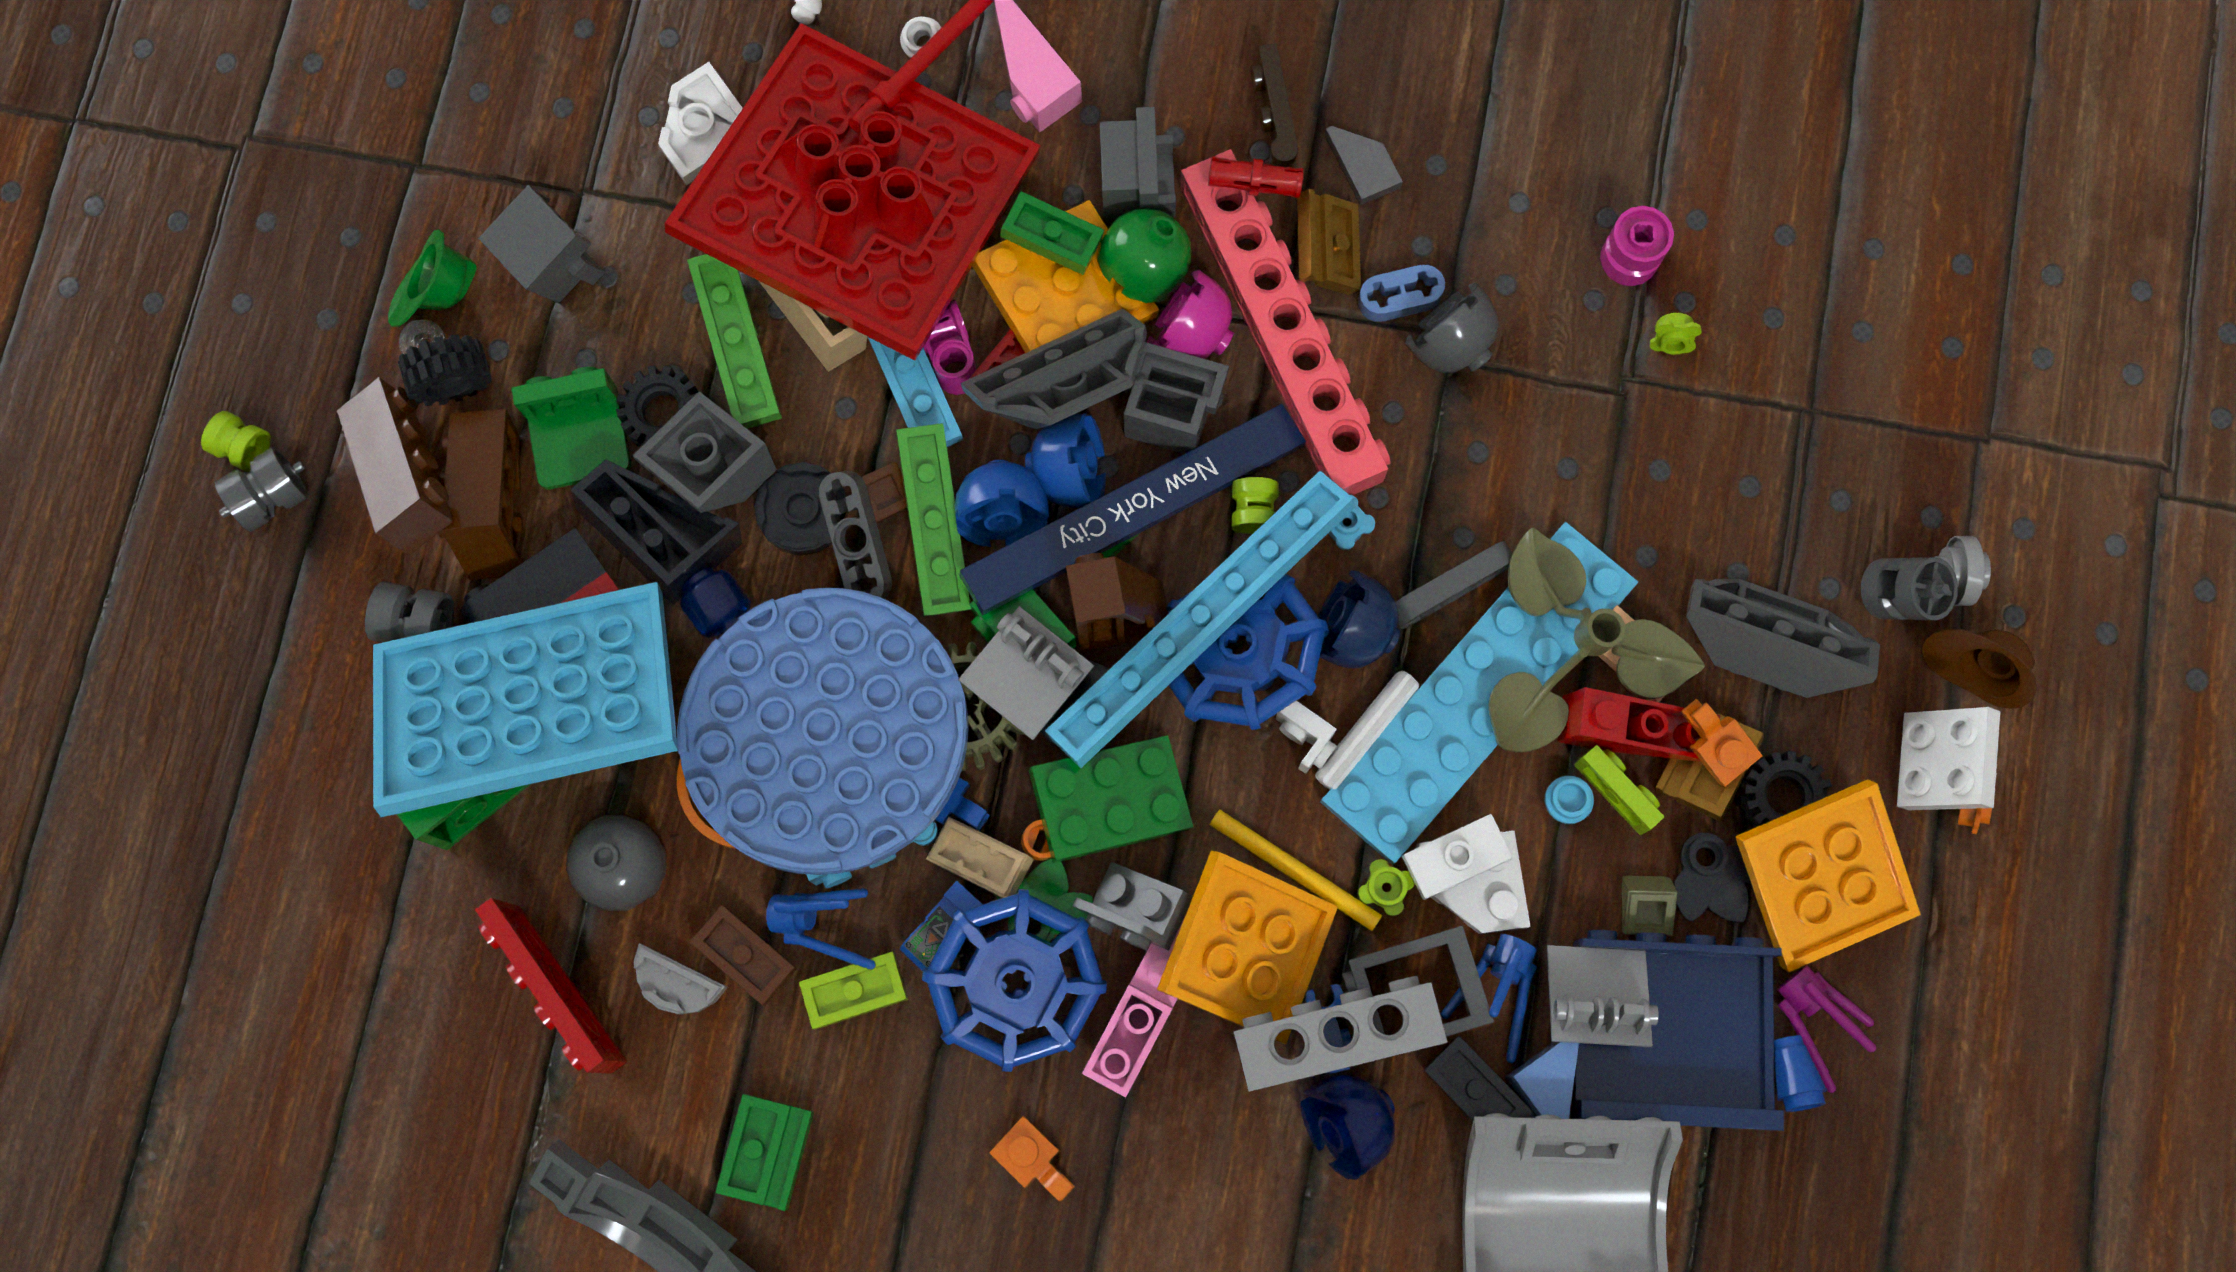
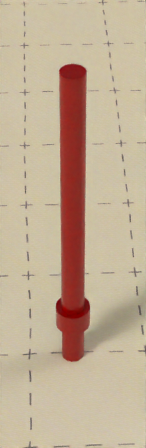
M969 0L887 82L880 81L868 93V101L848 120L849 126L856 133L860 134L862 120L868 114L875 111L889 113L900 102V94L994 0Z

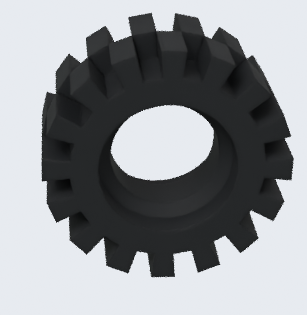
M459 334L450 335L449 339L445 340L443 336L434 337V342L429 343L427 340L418 343L419 348L411 346L406 349L407 354L399 356L398 366L409 400L414 399L416 404L424 402L425 406H432L435 402H439V405L448 404V400L452 399L455 402L463 400L465 395L469 397L477 395L476 390L483 391L487 388V384L492 381L483 346L480 340L477 338L472 339V336L465 335L460 339Z
M663 365V371H659L656 366L647 367L648 375L644 376L639 370L633 374L637 380L634 384L626 380L622 385L626 394H618L617 403L621 409H616L617 417L622 422L620 425L638 447H642L663 427L651 425L646 421L645 409L652 399L662 395L671 396L677 400L680 410L699 392L692 380H689L686 374L680 370L675 373L672 367Z
M1786 751L1783 754H1780V752L1771 753L1756 761L1749 767L1738 788L1741 791L1740 796L1735 798L1736 806H1742L1744 813L1739 814L1742 821L1749 820L1753 824L1749 828L1751 830L1784 815L1776 812L1767 800L1768 786L1775 779H1787L1798 787L1801 794V804L1798 809L1830 796L1827 795L1826 789L1832 787L1830 778L1824 781L1821 778L1820 774L1825 771L1822 766L1818 764L1813 767L1809 764L1812 760L1811 757L1805 754L1797 757L1795 751Z

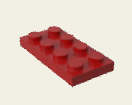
M490 898L476 908V913L483 921L478 926L482 936L495 950L501 947L511 962L506 965L509 975L521 989L524 990L527 987L530 989L538 1001L534 1006L537 1016L548 1029L553 1030L556 1027L566 1042L562 1046V1051L572 1066L578 1071L584 1068L587 1073L612 1074L627 1063L626 1058L521 907Z

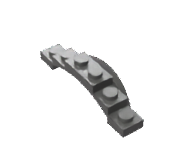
M559 1139L547 1148L529 1181V1184L550 1199L564 1216L606 1236L658 1272H756L731 1253L738 1239L663 1182L658 1180L650 1189H647L611 1160H608L597 1169Z

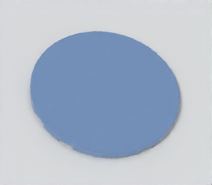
M844 588L802 590V593L792 594L777 600L770 599L738 617L739 621L731 626L718 640L715 639L699 659L685 688L679 710L677 725L678 754L681 759L686 787L701 815L724 840L746 856L764 865L798 874L827 875L858 870L876 864L909 845L937 818L948 802L958 782L967 751L969 728L965 694L961 682L958 681L957 671L939 640L916 617L898 605L866 592Z

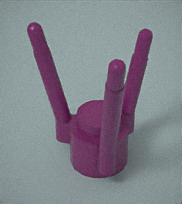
M1805 965L1778 987L1777 990L1785 999L1777 1006L1789 1018L1797 1035L1802 1036L1804 1045H1806L1827 1091L1833 1093L1836 1091V1086L1798 1012L1803 1011L1807 1017H1810L1823 1008L1868 1052H1874L1876 1045L1832 1001L1867 1027H1872L1874 1020L1832 987L1818 971L1814 973L1808 965Z

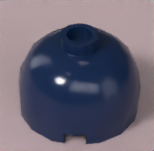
M1354 570L1349 572V575L1353 578L1349 583L1339 580L1333 587L1318 614L1320 619L1327 622L1329 634L1323 640L1320 658L1348 669L1362 668L1378 660L1383 653H1390L1400 637V629L1397 628V605L1389 590L1375 579Z

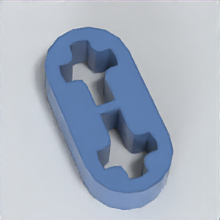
M1417 265L1375 275L1363 283L1358 297V308L1362 315L1375 322L1425 312L1435 308L1440 302L1445 289V279L1438 269L1430 265ZM1418 280H1423L1426 286H1434L1428 297H1424L1421 290L1407 293L1406 291L1415 289ZM1374 290H1379L1382 296L1397 294L1387 299L1385 307H1379L1377 301L1369 302Z

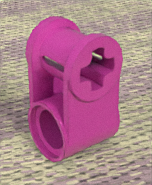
M955 300L951 301L923 349L929 356L941 388L949 394L960 395L965 394L961 383L968 380L977 368L968 341V333ZM959 361L966 364L963 370L958 373L945 371L947 365L952 362Z

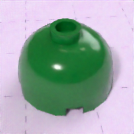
M1138 208L1123 214L1112 223L1098 246L1097 260L1103 275L1109 283L1114 278L1118 284L1124 287L1121 293L1128 298L1144 303L1162 302L1179 288L1191 266V242L1186 230L1175 218L1166 212L1153 208Z

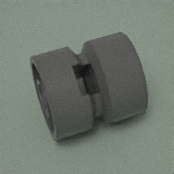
M387 581L380 582L374 588L366 609L365 632L367 637L371 641L383 643L451 628L454 620L452 596L448 593L428 589H420L415 593L413 588L408 585Z

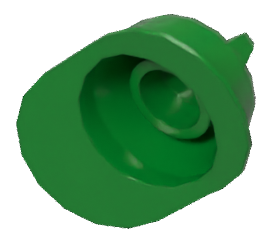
M440 229L434 230L429 236L421 255L395 292L388 312V323L392 327H400L407 322L418 308L431 310L450 308L460 302L469 289L477 270L476 263L444 244V233Z

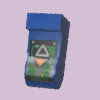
M956 881L944 894L943 899L925 917L926 920L905 940L900 947V951L923 972L924 968L929 967L953 922L952 914L959 908L965 911L983 904L962 884Z

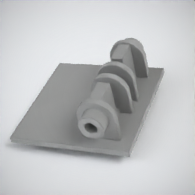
M1019 606L1012 615L1007 613L997 625V629H999L997 634L961 675L958 681L1030 739L1034 740L1094 665Z
M1547 946L1552 1042L1639 1047L1653 1046L1651 1025H1657L1658 1007L1649 1003L1646 951Z

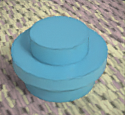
M1568 775L1557 778L1548 786L1544 801L1548 813L1555 820L1564 824H1575L1584 820L1590 814L1594 805V796L1590 786L1584 780Z

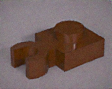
M896 461L862 477L868 490L876 523L907 510L903 477Z

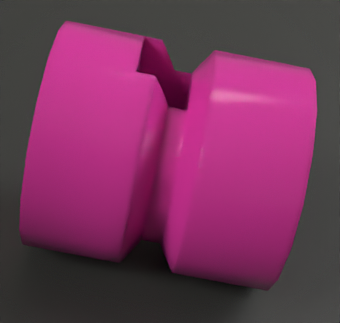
M1637 206L1623 212L1613 226L1601 250L1600 260L1602 268L1608 277L1621 285L1627 286L1640 285L1651 279L1673 244L1674 231L1670 220L1664 213L1654 207Z

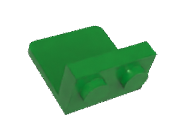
M581 367L573 370L571 375L554 379L548 376H539L528 379L525 385L511 387L514 405L528 420L537 481L544 489L550 490L577 484L604 460L630 470L631 462L626 434L620 425L622 422L617 417L616 409H621L617 403L618 388L604 368Z

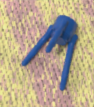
M848 889L813 894H775L771 897L766 913L767 925L771 932L784 933L785 944L801 945L871 970L876 966L875 961L804 935L805 930H811L814 927L817 911L845 909L849 906L848 900L867 897L868 891L866 889Z
M1501 934L1496 946L1487 944L1480 961L1476 964V968L1481 978L1487 968L1493 965L1490 973L1500 979L1489 1009L1491 1017L1498 1016L1510 985H1518L1520 980L1506 1055L1507 1062L1514 1063L1520 1043L1530 984L1537 969V966L1532 964L1537 949L1517 937ZM1458 988L1442 1010L1441 1017L1443 1019L1450 1018L1456 1008L1462 1003L1463 997L1460 988Z

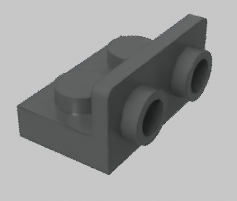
M1111 862L1093 899V903L1076 897L1072 906L1087 914L1085 920L1089 923V926L1102 933L1111 935L1113 929L1116 928L1123 931L1120 939L1135 947L1147 951L1149 944L1152 943L1169 951L1193 896L1184 890Z

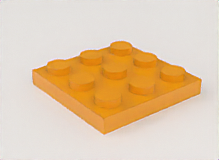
M1090 200L1065 211L1104 229L1103 237L1108 231V228ZM1004 240L979 252L972 265L1010 329L1016 335L1025 353L1122 308L1143 324L1157 318L1159 312L1155 302L1144 303L1130 299L1121 292L1124 287L1118 284L1114 278L1109 283L1103 275L1097 260L1098 248L1084 275L1008 240Z
M1869 779L1735 836L1773 947L1782 948V956L1777 957L1780 967L1787 972L1796 970L1921 915L1878 784Z
M1211 850L1157 990L1244 1027L1242 1019L1268 1012L1272 1013L1273 1021L1293 1017L1291 1007L1302 1004L1338 906L1226 854ZM1292 1029L1282 1031L1277 1036L1276 1041L1287 1044Z

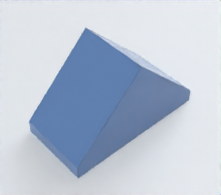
M1553 1042L1506 1076V1079L1522 1101L1537 1116L1549 1114L1558 1116L1561 1119H1569L1579 1043Z

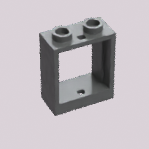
M1463 926L1349 960L1351 971L1342 973L1348 992L1369 988L1370 995L1373 997L1364 969L1446 945L1468 1013V1017L1443 1024L1446 1037L1494 1022L1493 1017L1489 1015L1490 1008ZM1376 1009L1373 1015V1024L1377 1031L1385 1035Z

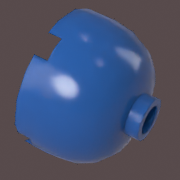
M1075 414L1050 426L1042 427L1033 441L1031 452L1026 454L1025 467L1035 474L1046 491L1047 499L1054 504L1062 507L1081 508L1104 496L1106 472L1098 476L1096 474L1098 469L1097 457H1105L1100 430L1095 419L1091 415Z
M1006 460L990 461L966 475L956 494L955 516L957 531L967 541L980 546L991 547L990 539H1005L1006 546L1047 525L1049 508L1046 491L1030 469Z

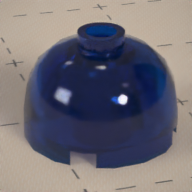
M1335 1075L1321 1080L1304 1091L1303 1094L1308 1095V1098L1300 1102L1304 1125L1317 1150H1322L1326 1144L1328 1150L1336 1159L1329 1163L1335 1172L1346 1179L1357 1180L1373 1170L1388 1156L1395 1140V1120L1393 1116L1395 1107L1391 1098L1383 1089H1377L1372 1083L1356 1075Z

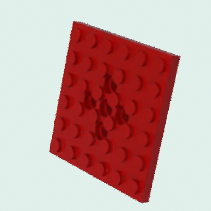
M801 23L666 220L665 233L915 361L974 264L978 253L983 249L1037 159L1041 145L916 81H913L900 94V102L889 113L875 111L868 114L862 120L860 134L856 133L849 126L848 120L868 101V93L880 81L887 82L896 71Z

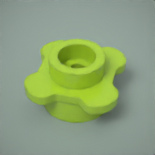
M1683 313L1666 314L1656 322V336L1650 340V348L1654 351H1664L1672 355L1692 352L1696 348L1695 337L1701 334V326L1694 323L1689 315Z
M1383 859L1375 860L1369 866L1371 874L1367 883L1359 888L1358 896L1365 904L1374 903L1384 908L1387 915H1398L1404 909L1402 901L1407 891L1412 889L1415 883L1409 871L1401 872L1397 868L1389 867L1388 862ZM1384 883L1390 884L1391 890L1389 892L1382 890Z

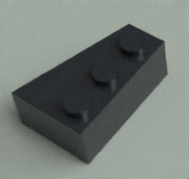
M604 460L570 489L577 511L651 583L658 582L662 594L673 605L743 544L738 522L727 517L723 519L708 511L700 513L687 501L660 489L658 484L608 460Z

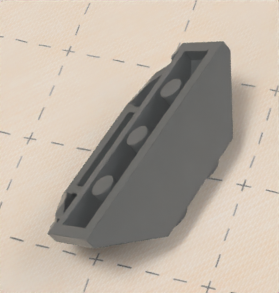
M1122 308L962 382L961 386L963 391L985 411L1033 429L1050 426L1133 387L1147 336L1146 326Z
M1739 578L1714 579L1710 581L1695 579L1691 586L1686 617L1715 666L1805 698L1870 684L1877 678L1880 644L1870 637L1864 638L1855 627L1829 610Z

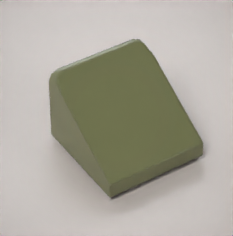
M1627 875L1622 877V931L1624 935L1648 932L1664 933L1667 936H1673L1677 890L1671 878L1665 876Z

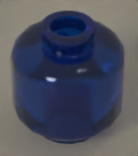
M711 567L706 568L692 576L682 587L684 595L680 600L681 610L702 637L712 638L723 635L731 626L739 621L738 617L748 612L751 608L750 597L729 571H715Z

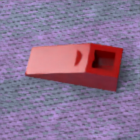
M1587 687L1562 697L1568 705L1569 713L1566 726L1558 736L1557 742L1589 749L1598 745L1602 751L1608 749L1616 753L1701 762L1690 748L1701 737L1681 711L1684 707Z

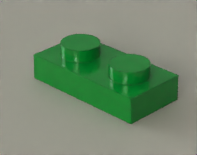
M1020 191L1001 228L1000 237L1084 275L1102 240L1104 229Z

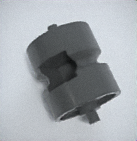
M276 447L269 448L254 457V460L250 462L249 473L233 470L215 481L216 490L225 504V507L218 510L220 515L225 518L231 514L247 531H255L271 521V518L275 516L274 506H283L286 509H291L309 498L308 490L299 474L306 467L301 461L293 465Z
M1937 557L1877 559L1867 567L1861 581L1863 604L1867 611L1878 619L1939 620L1951 612L1958 594V583L1953 568L1948 562Z

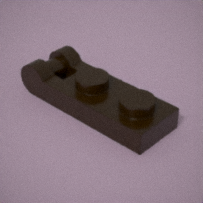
M1277 43L1262 45L1258 48L1257 64L1250 66L1254 92L1261 91L1264 105L1259 106V118L1262 132H1270L1272 145L1269 164L1295 168L1298 144Z

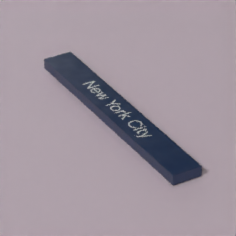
M1280 404L960 570L959 576L983 616L1067 572L1066 565L1075 564L1074 560L1077 557L1091 553H1103L1231 486L1233 481L1246 478L1303 448L1306 440L1284 405Z

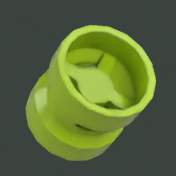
M221 411L215 414L206 425L201 438V446L204 451L217 458H229L230 464L245 472H250V462L254 460V457L268 450L271 443L270 433L256 425L245 426L240 417L228 411Z
M1246 477L1233 481L1232 498L1236 501V510L1232 513L1231 529L1242 534H1253L1276 513L1274 511V502L1279 497V483L1276 480L1263 477Z

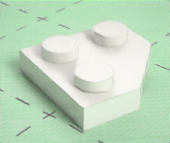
M707 62L671 86L665 127L661 129L658 142L662 152L686 185L694 181L743 109L710 62Z
M1515 831L1501 832L1513 856L1511 860L1431 897L1461 918L1466 925L1478 934L1530 927ZM1421 842V843H1418V844H1417V848H1418V847H1421V846H1423V845H1425V844H1427V843H1429V842Z

